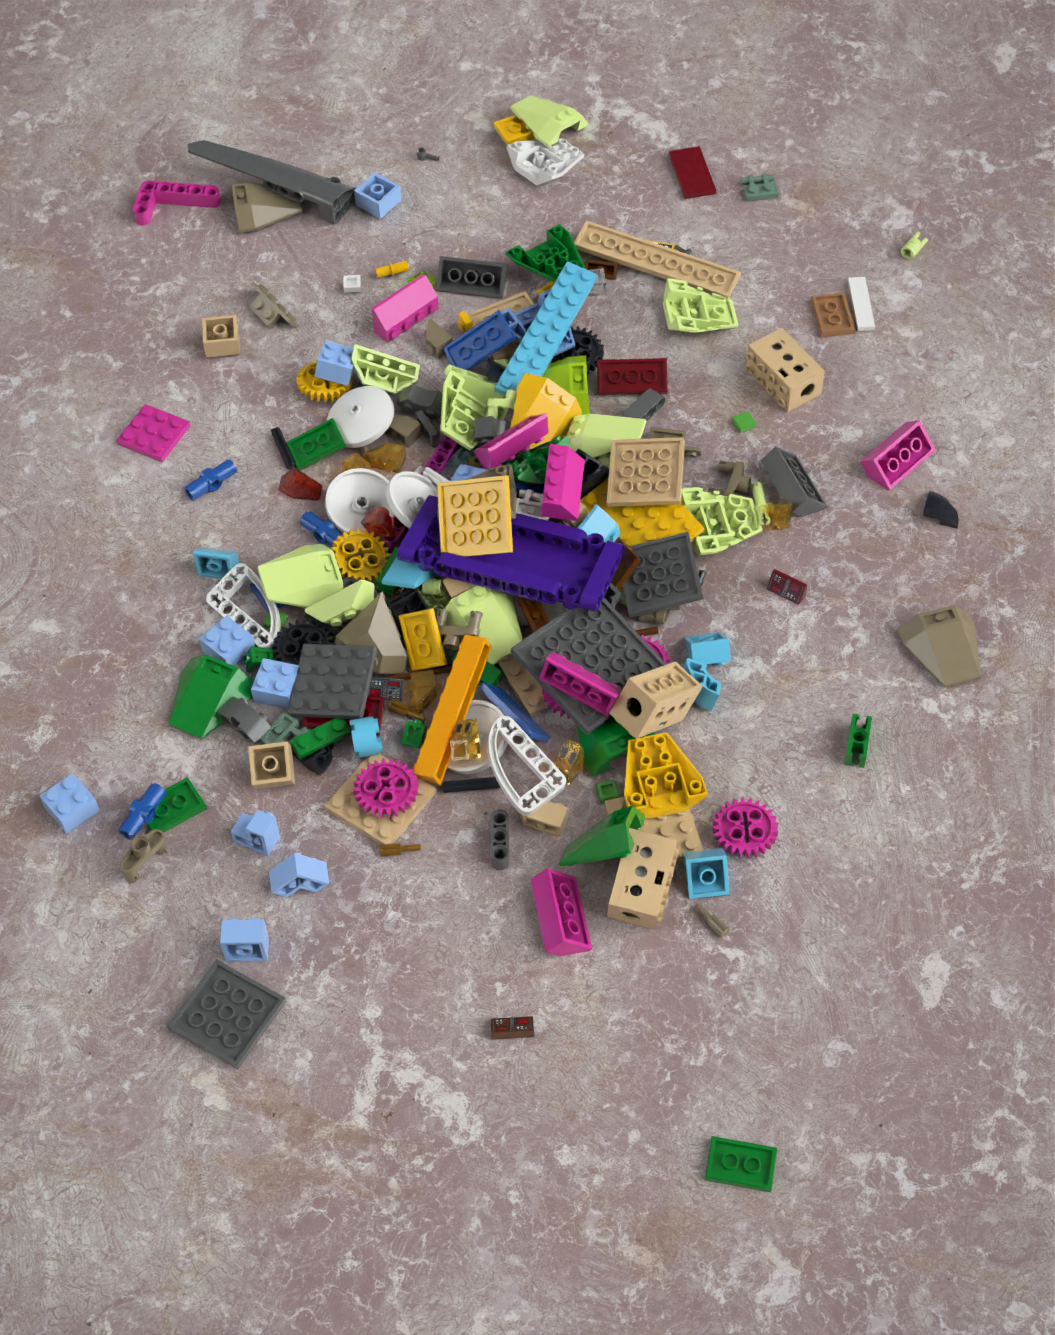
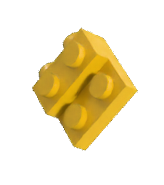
M516 115L494 122V128L506 145L517 141L536 140L533 136L534 132L531 129H527L524 120H520Z

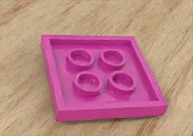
M145 404L116 441L122 447L163 462L189 429L190 421Z

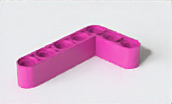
M149 180L141 184L133 211L136 223L143 226L150 223L156 203L216 208L221 204L218 187L213 185Z

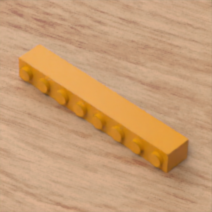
M464 635L463 641L459 645V651L453 661L451 673L446 679V686L440 695V702L437 710L434 711L432 723L427 730L426 739L420 748V755L413 767V775H416L417 779L441 786L460 732H456L458 724H462V726L464 724L492 648L486 638Z

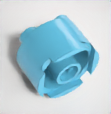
M373 716L350 720L356 759L379 755V752H383L381 737H376V733L380 732L377 718L373 719Z

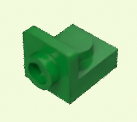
M251 646L243 658L246 672H251L253 667H260L263 658L274 660L273 649Z
M413 719V722L407 721L401 744L420 749L425 731L428 730V727L424 725L425 722Z

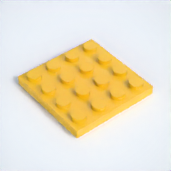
M509 476L437 483L441 553L448 552L463 557L513 553Z

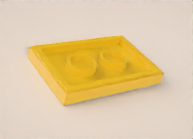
M434 609L399 615L412 671L446 665L447 662Z

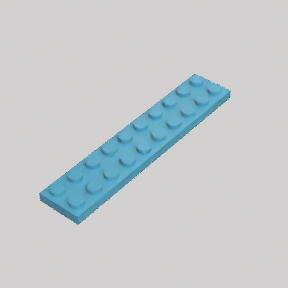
M570 262L565 264L496 384L495 392L506 396L507 389L516 391L524 373L541 377L544 375L593 288L598 274Z

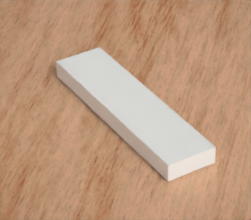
M865 277L848 278V286L857 331H874L875 323Z

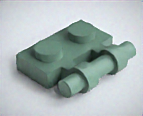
M766 173L762 174V176L748 175V177L741 178L742 184H748L743 187L746 202L778 198L779 192L776 182L769 183V181L775 180L774 174L768 175Z
M283 712L270 725L271 728L259 739V742L262 744L286 742L285 740L290 735L296 738L308 732L309 729L303 727L299 731L297 729L300 726L299 721Z

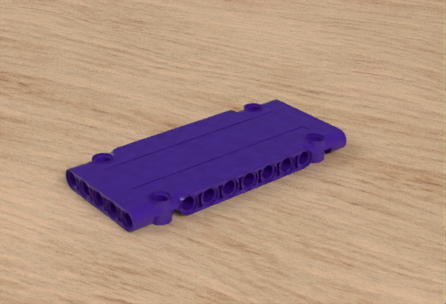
M429 495L399 546L397 560L418 565L422 571L434 570L440 576L553 605L560 602L567 609L579 607L597 612L622 559L625 545L609 540L604 542L603 536L598 533L588 535L579 528L516 513V518L511 519L513 553L463 557L448 552L441 553L439 519L437 518L438 497Z

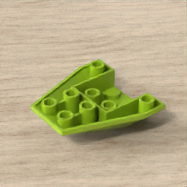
M586 356L567 357L549 364L542 377L550 379L574 396L581 408L582 415L590 414Z

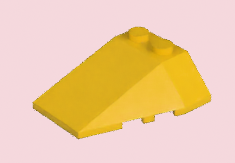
M524 373L516 388L517 396L513 406L514 414L510 428L531 415L546 413L548 416L549 433L543 436V441L529 445L530 449L551 441L558 435L560 437L565 436L569 431L574 416L582 414L577 399L550 379Z

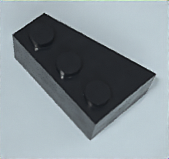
M578 448L576 453L585 460L581 500L609 476V468Z

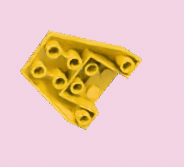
M667 732L628 740L624 797L628 807L634 806L644 814L645 818L650 819L688 811L708 796L703 777Z

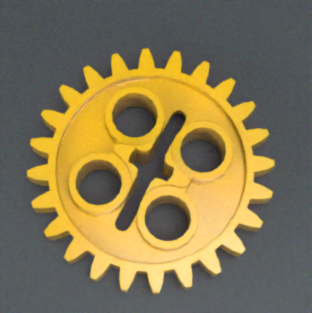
M316 359V363L310 361L309 366L304 364V369L300 368V373H297L296 382L300 393H305V398L310 396L311 400L317 398V402L321 399H324V402H327V399L334 401V397L339 399L340 395L346 394L353 387V375L348 386L314 377L318 359Z
M357 528L356 533L350 529L349 535L344 531L342 537L337 536L331 549L334 552L341 577L346 576L347 578L353 577L358 581L362 579L368 582L372 580L376 582L390 558V554H387L389 548L383 547L385 542H379L380 536L374 538V532L367 534V529H365L361 533L359 528Z

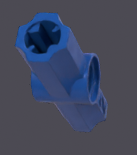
M227 459L213 469H204L200 473L199 478L184 487V490L191 500H195L209 490L212 492L218 490L224 480L237 473V468L230 459Z
M311 511L305 512L302 515L300 525L313 533V536L319 543H327L333 547V542L336 541L337 536L342 537V534L337 531V528L331 521H323Z
M151 783L140 800L136 799L131 804L129 815L118 828V832L124 838L133 840L144 824H148L153 820L157 806L167 794L166 790L159 784Z

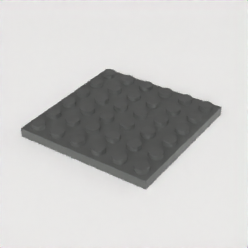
M603 598L597 612L579 607L568 609L513 646L510 650L512 655L586 735L611 719L612 716L610 714L606 716L539 679L545 660L551 653L563 655L567 660L581 665L585 670L599 675L601 679L615 684L621 690H623L629 678L667 665L605 598Z

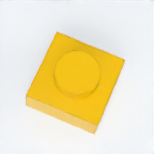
M465 311L459 312L457 325L461 331L463 330L466 333L473 328L472 320Z

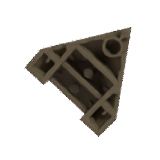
M382 591L336 635L334 645L375 646L377 653L373 672L382 674L405 673L408 654L406 649L403 648L400 633L392 613L386 605L385 595Z

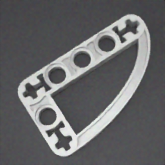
M236 564L208 593L206 601L223 618L227 615L236 622L237 618L245 617L244 622L239 625L248 632L250 628L257 627V632L253 634L255 645L261 648L272 649V644H275L274 638H278L277 632L281 631V620L275 602L267 601L260 578L246 564ZM248 579L259 589L267 603L271 616L270 632H267L229 600ZM232 582V588L229 590H225L224 586L227 583ZM213 598H218L221 604L219 605L216 601H213ZM227 606H232V611L224 614V609ZM261 636H262L265 640H268V643H267V644L263 643V642L260 640V637H261Z
M499 717L492 725L489 734L488 755L497 782L508 800L521 815L529 816L564 790L566 778L511 717ZM502 723L504 725L509 724L508 729L506 727L502 728ZM498 734L541 780L538 785L522 797L514 790L500 764L496 748ZM520 736L523 738V742L516 744L512 738ZM528 750L535 751L536 756L534 758H528L525 755V752ZM546 764L549 767V771L541 772L538 766ZM554 780H555V781H559V780H560V781H561V782H560V786H559L558 784H555V785H554V784H553V781H554ZM538 790H544L546 791L547 796L545 798H539L536 795V792ZM531 802L530 809L528 807L523 808V803L528 804Z

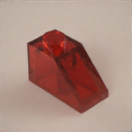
M294 467L281 476L278 490L292 499L318 501L323 485Z
M372 507L360 522L369 534L374 532L375 536L393 537L395 535L394 519L385 507Z

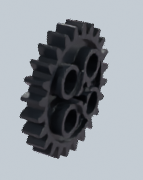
M571 326L575 347L555 355L551 363L567 357L586 356L588 375L589 370L595 371L597 360L603 359L604 345L601 344V339H597V334L592 336V330L587 333L585 327L583 330H580L579 326H577L576 330H574Z
M303 619L301 624L296 620L295 625L288 623L289 628L282 627L283 633L277 632L278 638H274L275 644H272L276 661L299 665V658L305 641L306 644L334 645V640L331 637V632L327 631L326 626L321 627L320 622L314 625L313 620L308 624Z

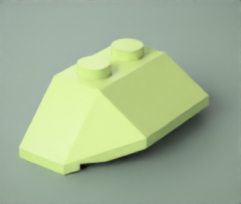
M354 345L351 362L363 385L379 387L385 392L397 394L403 388L412 385L418 380L420 365L366 347Z
M450 364L445 369L444 373L446 376L451 370L465 379L462 389L486 405L488 398L506 397L494 391L497 382L488 381L486 376Z
M361 579L306 608L305 612L321 622L331 626H339L342 622L355 618L357 614L374 600V583Z

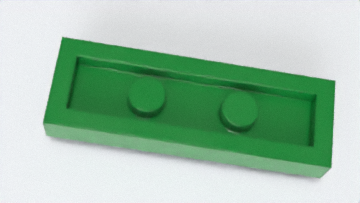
M335 718L290 740V745L299 759L350 735L351 729L344 719Z

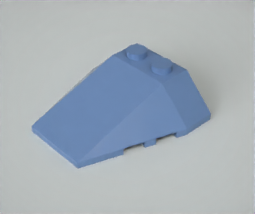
M551 289L539 294L538 303L516 313H513L510 308L501 311L513 335L519 341H522ZM569 328L555 355L575 347L571 328Z

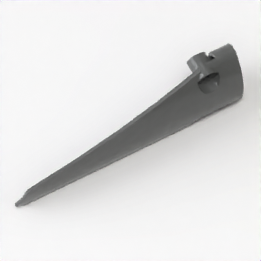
M205 140L187 144L189 153L263 180L264 187L272 193L299 203L303 202L304 199L317 203L320 216L332 223L337 224L355 203L354 190L356 188L341 183L337 177L327 178L280 161Z

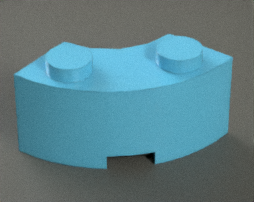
M686 658L682 668L703 686L694 702L698 707L712 711L720 696L721 682L708 674L704 663Z

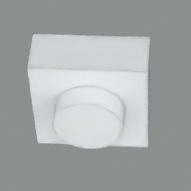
M360 275L344 276V293L361 292Z

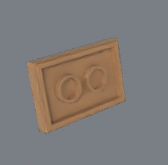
M845 293L811 296V304L821 337L855 334V327Z

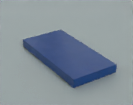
M498 310L449 343L443 350L451 365L470 371L516 338L502 312Z
M484 682L481 684L480 690L506 716L511 717L530 739L548 742L551 737L502 688Z

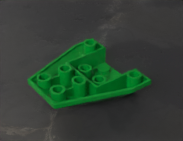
M561 224L547 230V241L528 251H525L518 245L505 252L515 264L554 283L567 262L585 269L570 233Z
M558 435L549 442L525 452L516 453L514 459L503 463L501 466L511 464L515 483L528 486L542 485L545 482L550 444L569 446L570 438L568 435L562 437Z
M206 654L191 658L181 673L168 722L169 726L204 739L224 722L216 712L231 697L238 699L242 697L247 702L250 701L252 698L251 688L254 682L239 668Z
M614 717L588 735L577 725L582 760L591 777L609 770V761L627 754L628 740L636 739L621 724L616 722ZM653 732V733H650V734L645 735V736H643V737H647V736H651V735H656V734H655V732Z
M634 806L612 812L567 845L559 861L560 867L616 857H627L631 854L635 845L629 828L641 829L646 819L644 814Z

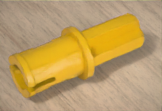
M407 261L394 264L389 263V265L375 268L377 278L388 275L394 276L396 273L409 270Z

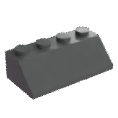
M440 256L436 290L503 298L509 264Z
M775 446L760 460L764 466V471L772 479L771 483L780 492V498L783 501H787L785 502L787 510L792 515L796 514L804 517L825 510L828 507L797 455Z

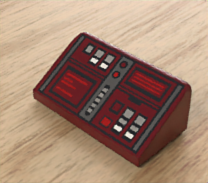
M774 569L768 582L767 590L799 605L806 596L807 584Z

